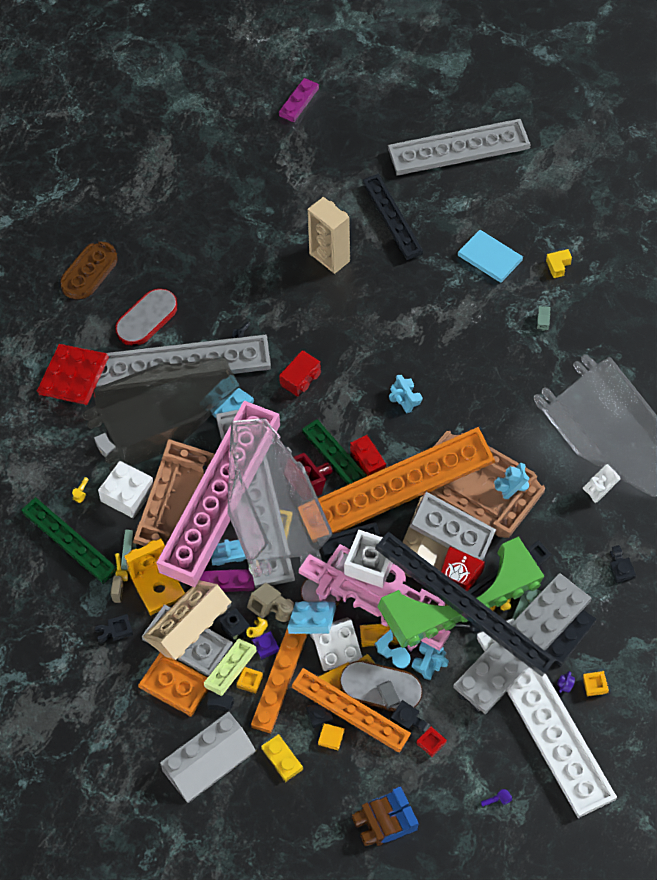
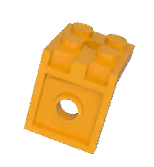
M162 539L151 541L146 546L134 549L124 556L130 578L150 616L159 612L164 604L167 606L175 604L185 594L178 580L163 575L158 571L157 561L165 548ZM161 585L165 587V590L157 593L154 591L155 587Z

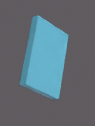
M481 230L458 252L459 257L500 283L523 260V256Z

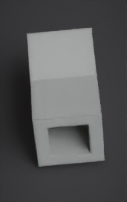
M106 433L94 437L100 453L108 460L117 453L116 446L109 441Z

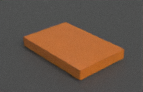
M160 652L138 686L147 693L192 716L208 692V689L204 686V682L208 677L177 660L165 657Z

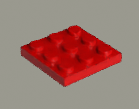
M59 344L37 392L39 395L88 405L109 356L103 352Z

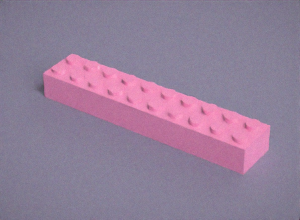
M243 401L157 561L159 573L196 587L280 426L278 413Z

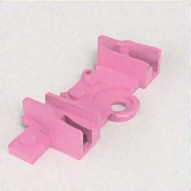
M341 544L327 563L309 554L299 568L301 575L319 584L316 593L319 595L320 602L325 601L329 594L335 596L337 601L343 598L344 602H346L347 598L352 597L355 599L353 603L354 608L361 607L377 617L381 616V624L383 626L389 625L377 606L382 597L397 590L413 600L430 604L431 600L438 603V606H445V602L424 589L419 593L403 584L406 581L405 573L395 564H392L389 573L395 575V580L391 583L385 581L383 588L344 575L343 572L337 569V566L342 560L344 553L349 554L350 549ZM443 629L436 636L430 639L426 637L421 639V641L440 651L450 636V631ZM408 645L407 650L411 652L417 645L413 647Z

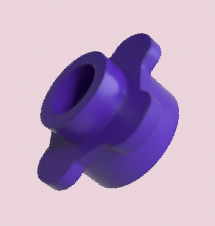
M570 671L559 677L557 686H559L558 693L562 691L569 693L571 691L575 677L571 676Z

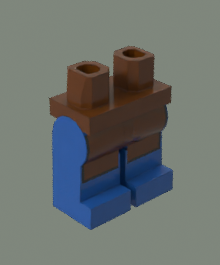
M401 786L393 789V792L381 798L362 804L361 810L352 815V820L357 828L364 824H367L369 830L362 832L360 835L365 846L376 843L378 847L386 842L417 831L419 825Z

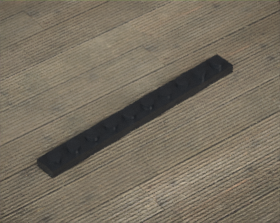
M390 532L376 545L375 550L543 677L556 660Z

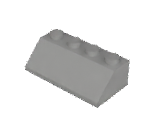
M227 712L160 762L164 774L185 801L189 803L254 754L256 750L240 724L230 712Z

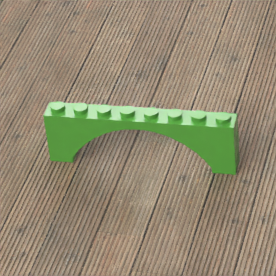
M519 537L501 545L497 552L500 558L495 582L485 593L476 598L488 608L495 605L497 607L502 606L508 599L512 597L517 599L528 590L534 591L541 586L540 583L544 575ZM399 590L382 597L377 606L402 648L408 645L413 647L421 639L426 637L430 639L443 629L447 631L460 621L463 623L468 621L450 606L422 603L401 594Z

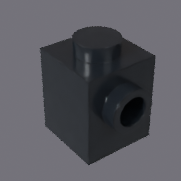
M237 608L232 611L229 610L219 619L220 626L233 644L238 639L243 640L248 637L246 631L250 625Z

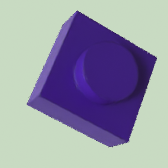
M271 632L252 639V643L256 646L261 660L279 651V647Z

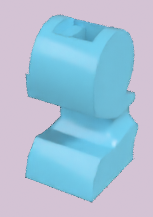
M390 629L374 645L377 648V653L383 655L386 659L392 658L394 667L404 669L410 663L409 652L402 647L396 649L388 647V644L393 640V633Z

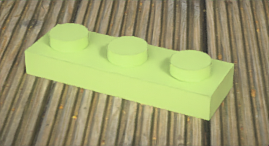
M238 639L204 682L205 688L222 696L256 653V646Z

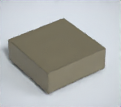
M114 576L110 594L115 603H121L124 587L121 576Z

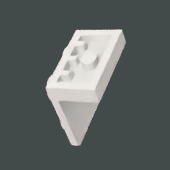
M348 617L332 622L329 634H310L311 638L315 641L324 671L337 668L347 662L350 664L362 658L352 620Z

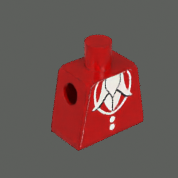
M450 546L441 572L463 589L469 591L483 573L485 562Z

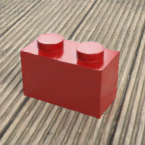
M302 350L279 375L280 386L298 397L308 389L313 379L319 377L321 373L320 361Z
M368 435L350 443L352 458L367 476L386 468L385 461Z

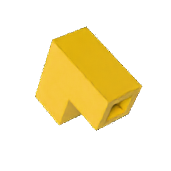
M568 249L547 254L546 258L553 278L564 276V266L571 265L572 256Z

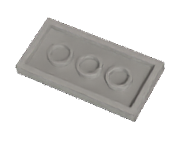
M428 492L423 495L409 526L447 548L451 546L482 561L496 531L491 526Z
M164 604L142 635L144 641L146 640L143 636L171 609L169 606ZM205 629L199 635V639L195 643L190 644L185 649V653L180 658H177V660L209 677L232 648L233 642L210 629Z

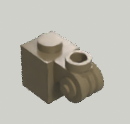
M265 582L251 593L247 608L262 619L269 613L275 612V617L278 621L287 622L291 617L294 603L290 599H284L281 596L282 593Z

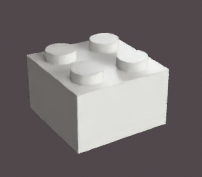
M119 461L98 490L101 502L134 519L149 498L154 484L153 478Z
M358 530L344 563V575L383 588L393 563L375 550L382 537Z

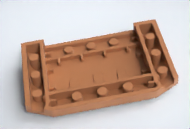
M446 431L434 446L459 435ZM488 446L495 459V463L428 493L496 529L494 534L498 537L509 538L543 495L545 487L544 485L541 486L537 481L536 474L525 467V473L529 477V488L526 491L518 490L509 499H504L502 492L495 489L494 481L498 477L504 479L506 477V469L509 466L516 467L519 463Z
M170 439L168 440L133 543L146 546L151 541L162 539L166 546L204 475L202 467L206 465L208 468L215 455L214 453Z

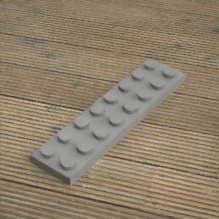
M521 119L388 145V151L397 175L530 149V142Z
M559 573L511 625L542 649L546 650L591 602L592 598ZM495 641L459 678L453 688L486 714L529 667Z

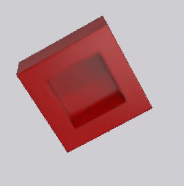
M431 726L417 740L416 744L433 757L446 744L447 740Z

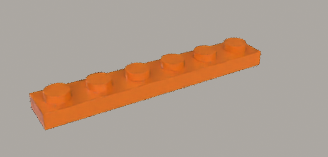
M287 627L252 720L251 728L272 733L308 634H289Z
M304 668L292 684L293 689L398 753L401 752L411 735L407 730Z

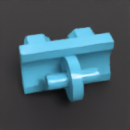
M402 375L396 376V382L390 388L392 393H390L389 399L391 402H398L406 413H410L414 406L420 405L423 398L420 393H412L414 388L412 379H404Z
M519 463L516 467L509 466L505 472L506 477L504 479L498 477L494 481L495 489L502 492L504 499H509L518 490L526 491L529 488V477L525 473V464Z
M226 539L223 543H218L211 556L212 565L219 566L228 562H240L248 559L245 540L229 541Z
M421 642L419 651L425 655L424 659L414 658L412 667L414 671L422 673L425 679L431 680L434 671H439L440 667H447L449 661L445 658L446 652L443 651V647L439 651Z

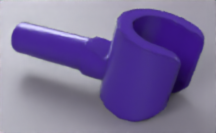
M503 789L496 796L481 801V804L486 806L500 800L503 805H506L512 801V796L507 790Z

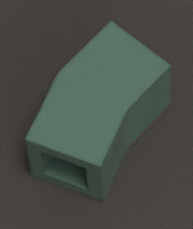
M539 306L537 329L549 330L550 307Z

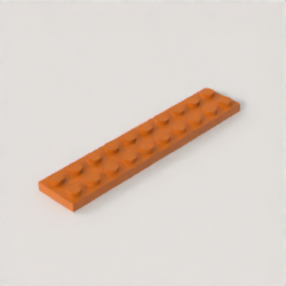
M479 427L299 508L314 542L317 543L321 537L339 533L422 496L426 492H431L495 463V459Z

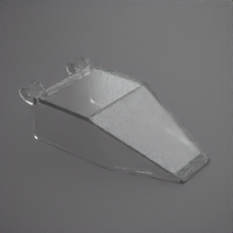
M583 355L581 360L590 370L587 371L580 362L576 361L573 366L578 374L582 376L558 397H555L548 388H543L541 390L542 394L550 403L547 404L543 397L536 394L534 401L537 407L544 412L578 456L600 468L608 464L620 476L621 480L653 498L656 497L657 415L612 358L608 357L597 364L588 355Z
M266 418L232 421L230 432L227 512L248 561L249 571L254 578L260 577L261 571H263L265 576H270L272 570L269 561L301 556L300 562L303 564L309 554L321 560L319 549L332 536V530L304 466L300 461L297 462L293 458L290 448H285L279 440L281 437Z

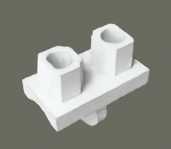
M607 464L590 479L583 489L597 503L621 478Z

